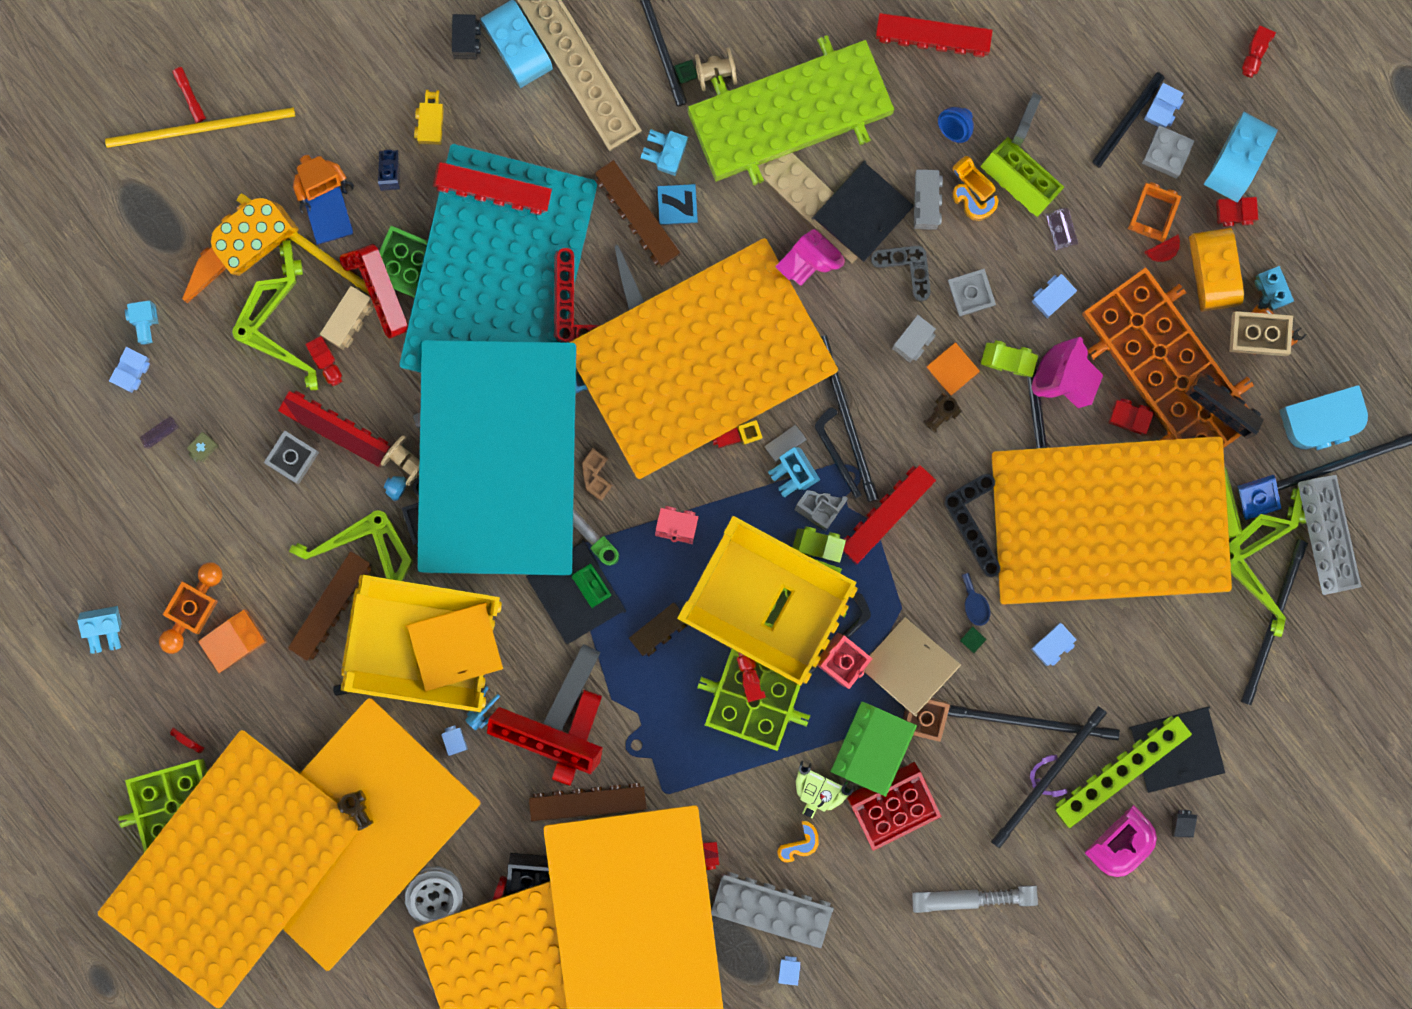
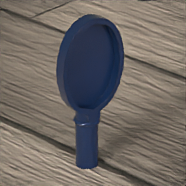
M969 573L963 574L962 578L968 593L964 603L965 613L974 625H985L990 619V606L984 596L975 593Z

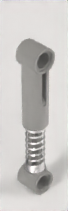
M1018 886V889H1011L1010 891L1005 890L1002 892L1000 890L997 892L995 890L994 892L984 891L983 893L982 891L978 892V889L912 893L913 912L978 909L979 906H984V904L989 906V904L995 905L997 903L998 905L1000 903L1004 905L1005 903H1009V905L1013 903L1019 904V906L1038 905L1037 886Z

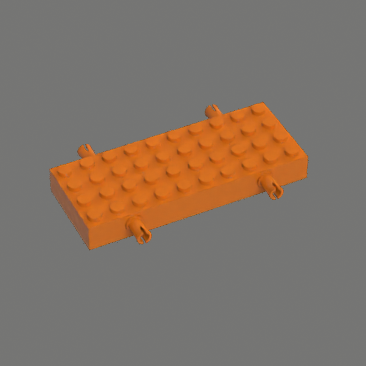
M1145 267L1082 313V316L1099 337V342L1087 349L1088 355L1096 351L1090 356L1094 360L1106 350L1109 351L1166 429L1167 435L1160 440L1221 437L1223 439V448H1225L1241 435L1185 393L1201 373L1203 375L1205 373L1210 375L1215 380L1214 383L1219 387L1223 385L1230 390L1229 394L1234 398L1236 396L1241 398L1240 395L1254 387L1252 382L1246 386L1244 385L1250 381L1247 376L1234 386L1230 383L1173 305V302L1182 295H1185L1186 291L1182 289L1177 293L1182 288L1180 284H1177V286L1165 293Z

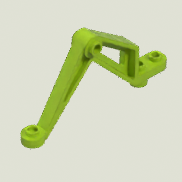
M285 240L283 245H279L280 255L285 258V264H282L283 275H287V277L256 281L233 327L232 333L238 342L308 372V376H305L306 388L310 387L311 391L318 390L317 374L313 368L258 331L297 283L296 276L303 275L301 260L293 259L291 240ZM277 289L276 293L253 321L249 320L262 292ZM242 330H245L244 335H240Z
M1298 486L1296 489L1293 488L1291 499L1294 500L1293 506L1289 507L1287 512V518H1290V520L1260 514L1242 531L1243 535L1237 536L1229 543L1231 574L1277 617L1276 620L1272 621L1270 631H1273V636L1282 637L1286 617L1244 559L1298 527V523L1306 524ZM1262 525L1276 528L1275 531L1242 550L1240 548V545Z
M379 510L372 512L311 552L306 551L308 547L297 543L296 546L292 544L289 552L307 560L373 534L387 579L404 581L413 562L411 555L388 515ZM377 517H381L379 524L376 522ZM385 533L388 534L402 559L397 573L394 572L383 538Z

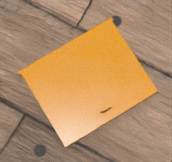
M487 602L405 626L409 631L425 691L503 669L486 609Z

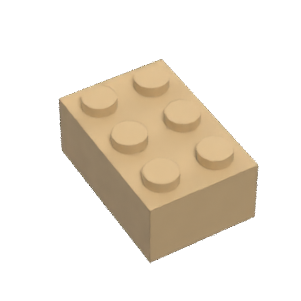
M350 286L320 335L342 350L345 347L348 348L353 342L352 336L354 332H359L364 324L362 322L365 315L369 316L374 308L371 298Z
M1235 311L1232 313L1229 352L1276 356L1290 355L1293 316Z

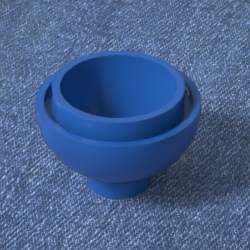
M949 107L943 110L938 117L940 130L951 141L957 143L966 142L974 131L972 113L966 108Z

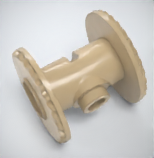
M726 48V59L711 56L706 63L702 64L699 55H695L696 71L702 91H706L704 81L711 80L720 75L722 77L731 76L733 85L737 84L736 68L730 48Z
M402 435L388 450L380 464L385 466L392 460L410 475L405 483L407 486H410L419 477L420 460L402 446L407 436Z

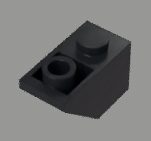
M1178 809V813H1172V836L1194 838L1197 815L1192 814L1191 810Z

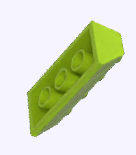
M1009 137L980 166L1036 217L1064 189V186L1017 144L1012 143Z

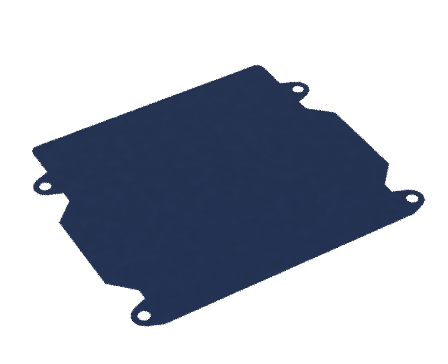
M836 464L816 469L815 472L820 478L818 482L806 490L796 489L787 497H783L782 491H779L778 487L792 478L687 510L694 512L695 516H698L693 544L680 541L672 542L671 539L655 536L658 519L604 536L617 549L620 556L618 562L611 566L602 563L590 549L592 545L588 541L585 542L627 611L625 613L621 612L590 631L595 649L601 652L598 658L611 700L639 715L642 726L626 740V750L634 757L652 758L661 789L665 794L676 793L846 738L861 702H865L903 719L905 707L865 672L848 689L818 667L812 673L807 684L803 683L800 686L793 706L794 710L810 715L809 720L801 718V720L807 721L808 724L805 727L793 721L788 722L779 749L776 751L705 725L715 696L713 695L714 693L698 689L697 687L699 683L707 686L706 683L700 682L701 676L717 683L721 680L732 648L689 625L679 633L677 630L671 634L672 639L664 645L662 642L656 646L657 651L649 657L647 655L642 656L629 639V637L673 602L680 610L683 609L723 538L724 531L733 516L790 547H793L797 529H804L805 526L816 529V533L829 535V532L839 534L840 539H844L847 535L851 537L855 533L853 529L860 521L865 523L868 518L848 508L847 502L827 531L794 510L807 490L818 494L827 493L830 496L840 498L851 492ZM845 465L848 472L850 471L855 474L854 483L858 486L861 480L859 470L854 466ZM881 540L857 565L844 553H842L840 563L816 556H809L841 568L840 574L857 582L855 585L858 588L856 593L863 595L871 612V617L849 640L870 656L889 635L902 610ZM609 550L604 554L606 561L614 559L613 551ZM849 597L846 603L849 607L845 618L839 616L836 621L840 623L835 633L831 632L827 639L830 641L836 633L843 634L861 617L862 611L853 598ZM640 740L642 742L641 750H633L631 747L632 741Z

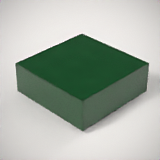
M692 59L674 66L680 84L698 79Z
M971 627L960 642L974 654L987 639L974 627Z

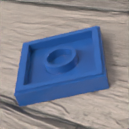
M1274 475L1237 486L1242 514L1245 520L1281 509Z

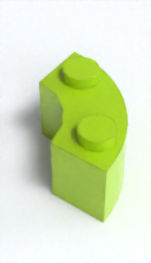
M995 340L994 343H986L981 365L1000 371L1014 372L1013 374L1033 377L1038 355L1031 353L1032 350L1029 348L1021 347L1020 349L1007 347L1004 342Z
M805 526L804 529H797L792 548L805 555L840 563L846 540L840 539L839 534L829 532V535L816 533V529Z

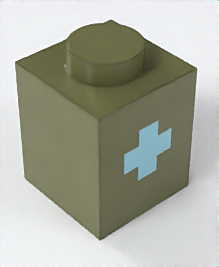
M201 432L187 447L190 451L188 455L195 462L198 460L204 462L218 445L207 434Z

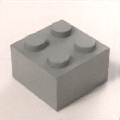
M1159 125L1142 164L1177 179L1184 167L1194 140Z
M917 315L892 349L909 363L913 359L917 361L924 352L922 349L924 344L928 346L935 338L934 331L936 328Z
M284 430L264 463L299 485L319 452Z

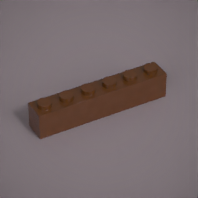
M612 160L595 173L596 179H594L600 189L604 187L608 193L605 196L611 204L615 203L619 208L616 210L623 220L626 218L630 223L628 228L633 235L637 234L640 237L639 243L645 251L647 249L650 251L652 262L656 266L660 265L663 268L680 256V251L616 162Z
M350 551L288 647L289 650L306 661L316 658L320 651L317 648L321 642L325 643L329 638L330 633L328 631L332 626L335 627L338 624L341 611H346L351 603L349 599L354 594L355 589L359 587L358 580L360 575L369 576L372 571L370 568L371 563Z
M631 783L629 788H621V785L609 786L610 790H602V787L590 788V792H583V789H573L571 794H564L563 791H554L552 796H544V793H535L533 798H529L531 821L646 810L645 787L640 786V783Z

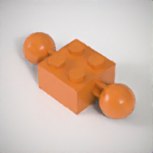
M207 562L199 568V583L196 588L183 581L179 585L163 613L165 617L176 622L172 629L164 631L159 638V645L164 652L174 654L182 649L184 645L182 634L185 629L195 634H200L218 603L216 599L206 594L209 587L216 586L222 579V570L216 563Z

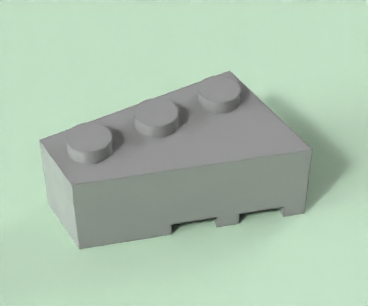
M916 170L914 229L937 230L938 226L941 225L942 214L939 213V206H942V194H939V187H942L943 176L939 175V170Z

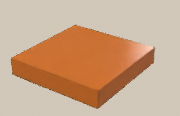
M956 342L926 367L950 396L980 372Z

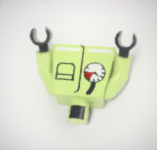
M803 761L800 762L799 772L795 781L798 796H800V800L807 803L802 814L813 818L817 808L825 812L841 805L855 789V786L852 789L846 787L848 781L841 786L811 771V763L808 767H803Z

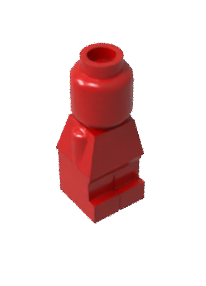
M1260 25L1257 27L1249 45V54L1242 65V74L1244 76L1253 78L1258 73L1262 64L1261 59L1269 47L1268 43L1274 39L1276 32Z
M320 336L305 344L318 369L323 370L322 374L326 382L331 384L332 387L342 383V373L338 366L334 364L335 358L324 338Z
M738 653L737 662L739 670L743 671V687L747 702L766 698L765 692L760 689V680L756 670H754L756 662Z

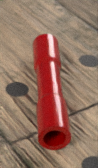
M183 67L174 69L172 73L184 94L195 123L206 120L203 110L189 85V80Z

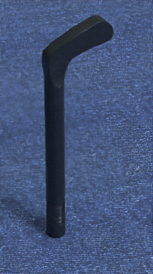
M829 408L816 422L815 430L853 496L857 499L862 494L824 429L825 424L837 415L835 408Z
M856 593L853 599L862 611V615L842 634L848 639L871 617L869 607L860 593ZM812 666L809 673L812 674L818 668V666H816V668Z

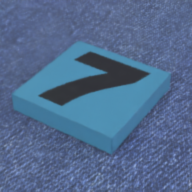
M696 184L657 186L660 225L698 223Z

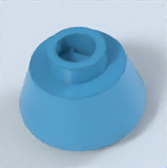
M393 476L392 479L388 477L384 485L385 493L393 501L399 500L406 488L405 483L407 479L400 476Z

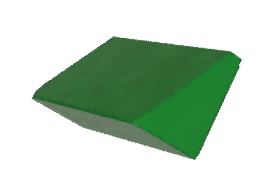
M592 564L587 565L572 575L576 585L592 608L612 596Z

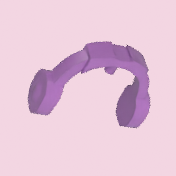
M1057 754L1042 758V761L1031 770L1030 779L1033 788L1040 781V778L1035 779L1036 770L1043 764L1057 760ZM1067 789L1044 791L1042 794L1059 797L1068 792Z

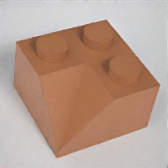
M931 698L917 713V717L905 708L903 719L917 725L914 736L941 742L950 704L946 701Z

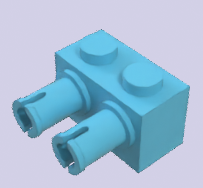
M650 129L647 141L660 144L664 149L663 152L659 153L644 147L641 159L656 163L657 170L676 176L688 137L673 131L665 135Z
M1280 266L1255 276L1256 288L1258 291L1261 290L1264 295L1262 302L1267 304L1271 299L1270 306L1268 307L1271 311L1294 302Z
M150 300L127 304L128 309H125L126 320L136 327L138 343L141 345L153 343L150 326L152 324H159L156 305Z
M793 447L779 458L782 463L768 471L774 481L786 473H789L791 476V480L778 487L779 491H782L783 497H787L796 489L806 490L820 480L804 452L799 447Z
M118 606L81 612L79 614L78 625L81 638L88 639L90 653L94 654L95 650L97 653L102 651L99 635L103 634L107 636L109 650H114V647L115 649L121 648L118 632H120L122 622Z

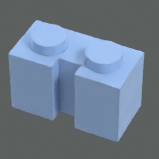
M1163 83L1144 120L1157 127L1159 125L1165 128L1167 125L1171 127L1175 119L1173 113L1175 109H1180L1184 101L1181 98L1183 93Z
M1062 274L1059 277L1054 275L1047 282L1049 286L1046 289L1040 288L1033 295L1035 299L1032 303L1046 318L1052 315L1077 291Z
M126 347L109 382L133 393L134 390L139 388L141 384L140 377L142 373L147 372L150 363L148 362L149 358Z
M1059 623L1034 645L1031 650L1046 666L1050 664L1054 666L1061 659L1059 655L1064 651L1068 653L1075 647L1073 643L1076 639L1062 623Z

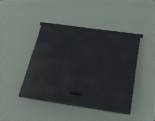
M864 160L811 219H815L864 262L914 205L869 167Z
M584 540L573 548L571 575L526 576L567 645L621 612H627ZM589 564H592L612 595L593 608L589 605L572 578L573 574Z
M1210 706L1172 716L1173 718L1178 716L1192 735L1143 772L1148 793L1226 773L1209 712ZM1168 717L1129 727V730L1132 731L1134 743L1140 739L1145 741L1149 737L1147 734L1156 727L1158 730L1163 727L1164 724L1162 722ZM1165 730L1163 732V739L1170 741L1173 734L1171 731ZM1150 742L1147 745L1148 751L1151 753L1156 752L1157 744ZM1138 754L1139 762L1141 763L1142 756Z

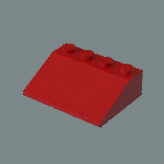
M915 761L897 770L886 797L865 787L852 792L847 797L873 851L942 817Z

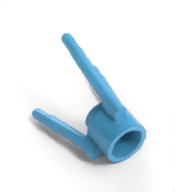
M486 686L482 691V693H484V696L488 690V686ZM497 694L481 712L469 711L465 721L474 730H477L479 727L482 729L489 720V718L484 720L483 714L496 702L500 695Z

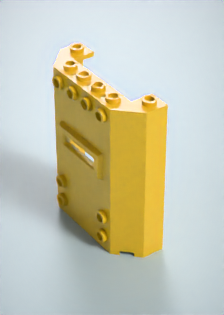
M733 516L688 602L686 601L677 619L801 686L803 683L807 684L812 674L809 671L812 666L816 668L821 659L818 656L821 649L826 650L830 642L827 639L831 632L835 633L840 623L836 621L840 615H845L849 607L846 605L849 597L853 598L858 590L855 587L857 582ZM783 588L791 591V594L773 627L770 628L765 625V622Z
M360 575L358 580L359 587L354 592L341 669V676H344L341 690L481 712L486 704V697L481 692V688L485 686V677L483 675L425 691L409 631L405 626L487 602L486 609L493 631L495 626V620H492L493 616H497V613L501 611L502 602L499 601L500 597Z

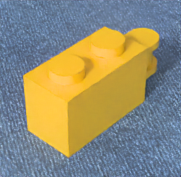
M426 89L425 103H420L419 108H416L415 119H419L418 127H415L414 138H417L419 144L442 145L444 106L439 104V90L430 92L429 89ZM429 99H435V103H429Z

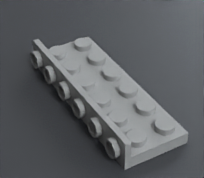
M1337 475L1299 482V492L1322 594L1327 595L1361 587Z
M727 872V875L722 874L711 910L713 916L822 948L828 924L834 910L833 907H830V902L820 900L817 903L812 901L813 897L801 894V897L793 895L794 892L783 888L781 892L775 890V886L764 883V886L756 884L757 880L748 877L742 880L738 878V874Z

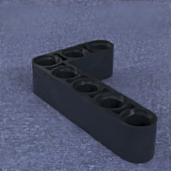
M984 474L948 494L944 498L943 504L984 576L992 578L999 574L1000 565L965 506L994 488V478L989 474ZM983 478L990 480L991 485L989 488L981 486ZM965 488H972L974 490L972 498L965 496ZM948 498H956L958 501L957 506L950 507L947 503ZM959 514L967 516L965 524H960L957 521ZM969 530H973L977 534V538L974 541L967 538ZM978 547L986 549L985 557L977 555L976 550ZM992 563L995 565L996 571L994 574H989L986 571L987 564Z

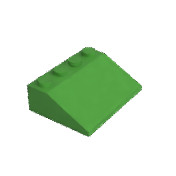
M390 226L379 251L394 290L415 298L428 241Z
M861 702L831 772L886 797L917 725L865 702Z

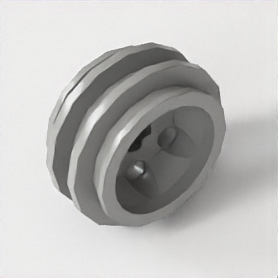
M428 866L423 868L405 887V904L408 912L415 920L423 924L458 913L462 906L463 892L459 879L450 870L443 867ZM449 888L451 892L445 893L444 889ZM419 896L423 897V901H422V902H418V901L416 900L417 897H419ZM441 902H448L444 906H441ZM431 905L434 907V909H430L427 907Z

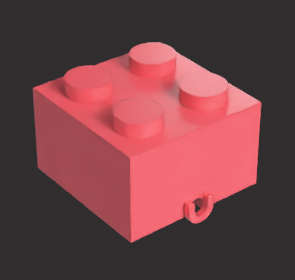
M665 506V509H660L655 536L671 539L672 542L680 541L693 544L698 516H695V513L692 511L684 510V513L677 512L676 508Z
M836 633L826 650H823L819 657L821 659L817 666L839 684L850 689L858 677L861 678L864 675V669L873 658L846 636Z

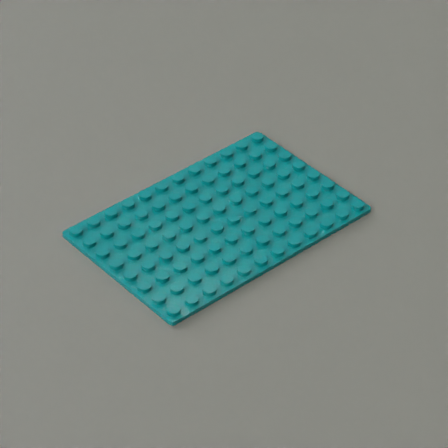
M452 144L449 148L447 164L551 188L547 212L536 215L530 213V210L523 208V211L512 209V205L504 204V206L495 205L492 200L486 199V202L475 200V196L467 195V197H460L455 195L456 192L449 190L448 193L439 191L399 362L400 368L421 373L422 342L425 340L558 342L554 336L555 254L562 248H569L573 251L575 285L597 189L595 180ZM561 252L560 259L563 262H567L569 255L566 252ZM561 271L560 278L563 281H567L569 275L567 272ZM561 290L560 298L566 301L569 294L567 291ZM562 309L560 317L566 320L568 312ZM564 328L559 332L561 338L563 337Z
M432 340L422 342L417 567L419 572L528 575L572 574L576 399L575 343Z

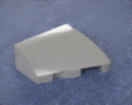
M807 490L794 510L827 531L848 498L842 496V498L833 497L827 493L818 494Z

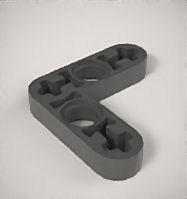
M1033 92L1012 143L1021 146L1042 98L1041 95Z
M911 246L877 250L872 254L871 263L876 268L910 265L914 298L920 302L926 301L929 298L931 290L926 251L923 247ZM909 250V254H914L915 250H918L923 256H920L919 260H916V257H910V261L907 262L906 251ZM895 252H901L904 255L902 262H896L893 259ZM887 253H890V264H888V260H883L882 264L874 261V258H877V254H881V257H887ZM916 269H923L925 272L924 278L917 279L914 271ZM926 281V284L922 286L923 291H927V294L924 295V298H921L916 293L920 290L919 284L915 285V282L921 283Z

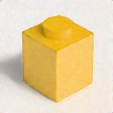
M757 420L737 427L742 445L763 438Z

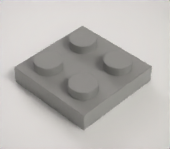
M985 269L948 280L959 317L996 306Z

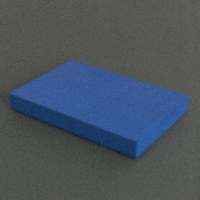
M340 186L310 201L305 199L306 203H309L311 206V212L308 206H306L317 245L354 234Z

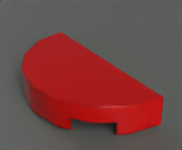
M1179 235L1145 251V255L1155 262L1163 263L1170 261L1177 255L1180 248Z
M174 727L169 732L177 741L199 754L205 749V747Z
M500 877L492 901L502 898L507 877Z

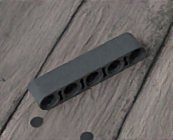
M585 644L582 645L543 724L562 731L601 652Z

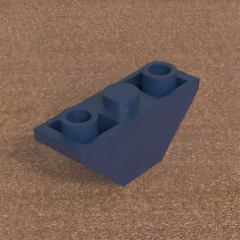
M388 149L379 151L378 185L381 191L400 189L398 150Z

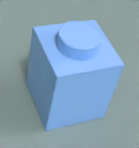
M454 725L444 729L445 733L441 735L448 756L468 750L461 728L456 729Z
M785 956V959H781L778 983L798 986L801 962L797 961V957Z

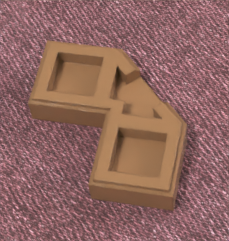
M592 448L581 463L586 491L602 501L613 486L597 475L608 458Z

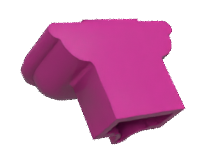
M815 228L799 239L791 251L777 264L776 268L788 280L793 279L802 286L816 270L819 272L837 270L844 266L845 259L840 251Z
M1082 337L1061 342L1052 347L1043 356L1032 382L1033 394L1046 398L1065 395L1077 408L1092 405L1103 374L1087 359L1088 352Z
M1132 805L1084 853L1107 875L1113 877L1126 876L1134 871L1154 850L1157 841L1156 831L1151 822L1135 805Z

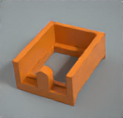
M1146 183L1143 186L1127 229L1164 242L1182 196H1179L1178 192L1167 189L1166 191L1161 189L1160 185L1156 183ZM1145 195L1172 204L1162 231L1136 222Z

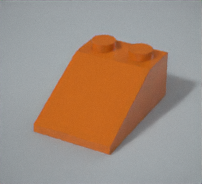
M244 609L198 642L220 674L267 643V640L249 612Z

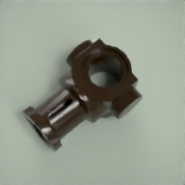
M943 393L935 401L937 405L933 409L934 413L927 420L923 421L934 433L937 432V428L944 421L948 422L951 417L955 420L962 412L957 401ZM949 401L953 404L954 408L952 411L944 409L943 405L945 402Z
M362 790L343 796L342 800L337 803L341 813H346L349 817L354 818L358 825V831L374 823L365 812L366 796ZM349 797H353L355 799L354 807L349 805Z

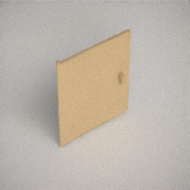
M905 617L870 655L873 659L864 669V672L917 717V713L956 672L961 664Z

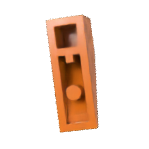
M207 247L200 253L201 257L196 263L182 298L186 303H189L227 269L212 247Z

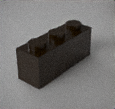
M674 602L629 637L642 656L647 655L649 657L657 651L656 646L662 642L664 645L672 639L671 634L677 630L679 633L687 627L686 623L677 619L681 610Z

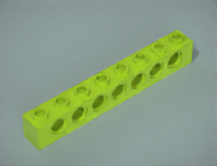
M1171 715L1162 722L1164 724L1163 727L1159 730L1156 727L1147 734L1149 737L1145 741L1141 739L1132 745L1133 750L1129 753L1124 751L1117 757L1118 761L1112 765L1110 762L1101 769L1103 771L1102 774L1098 777L1094 774L1086 781L1088 784L1085 787L1081 788L1079 786L1071 792L1072 797L1068 800L1063 798L1056 803L1057 808L1055 812L1065 825L1070 829L1192 735L1178 716L1173 718ZM1165 730H1169L1173 734L1170 741L1163 739V732ZM1150 742L1157 744V751L1154 753L1149 752L1147 749V745ZM1136 753L1142 756V762L1138 765L1132 761V756ZM1120 765H1124L1127 768V773L1124 776L1117 774V768ZM1104 777H1109L1112 781L1109 788H1104L1101 784ZM1091 788L1096 791V797L1093 800H1089L1086 796L1087 790ZM1074 800H1078L1081 803V809L1077 812L1071 809V803Z

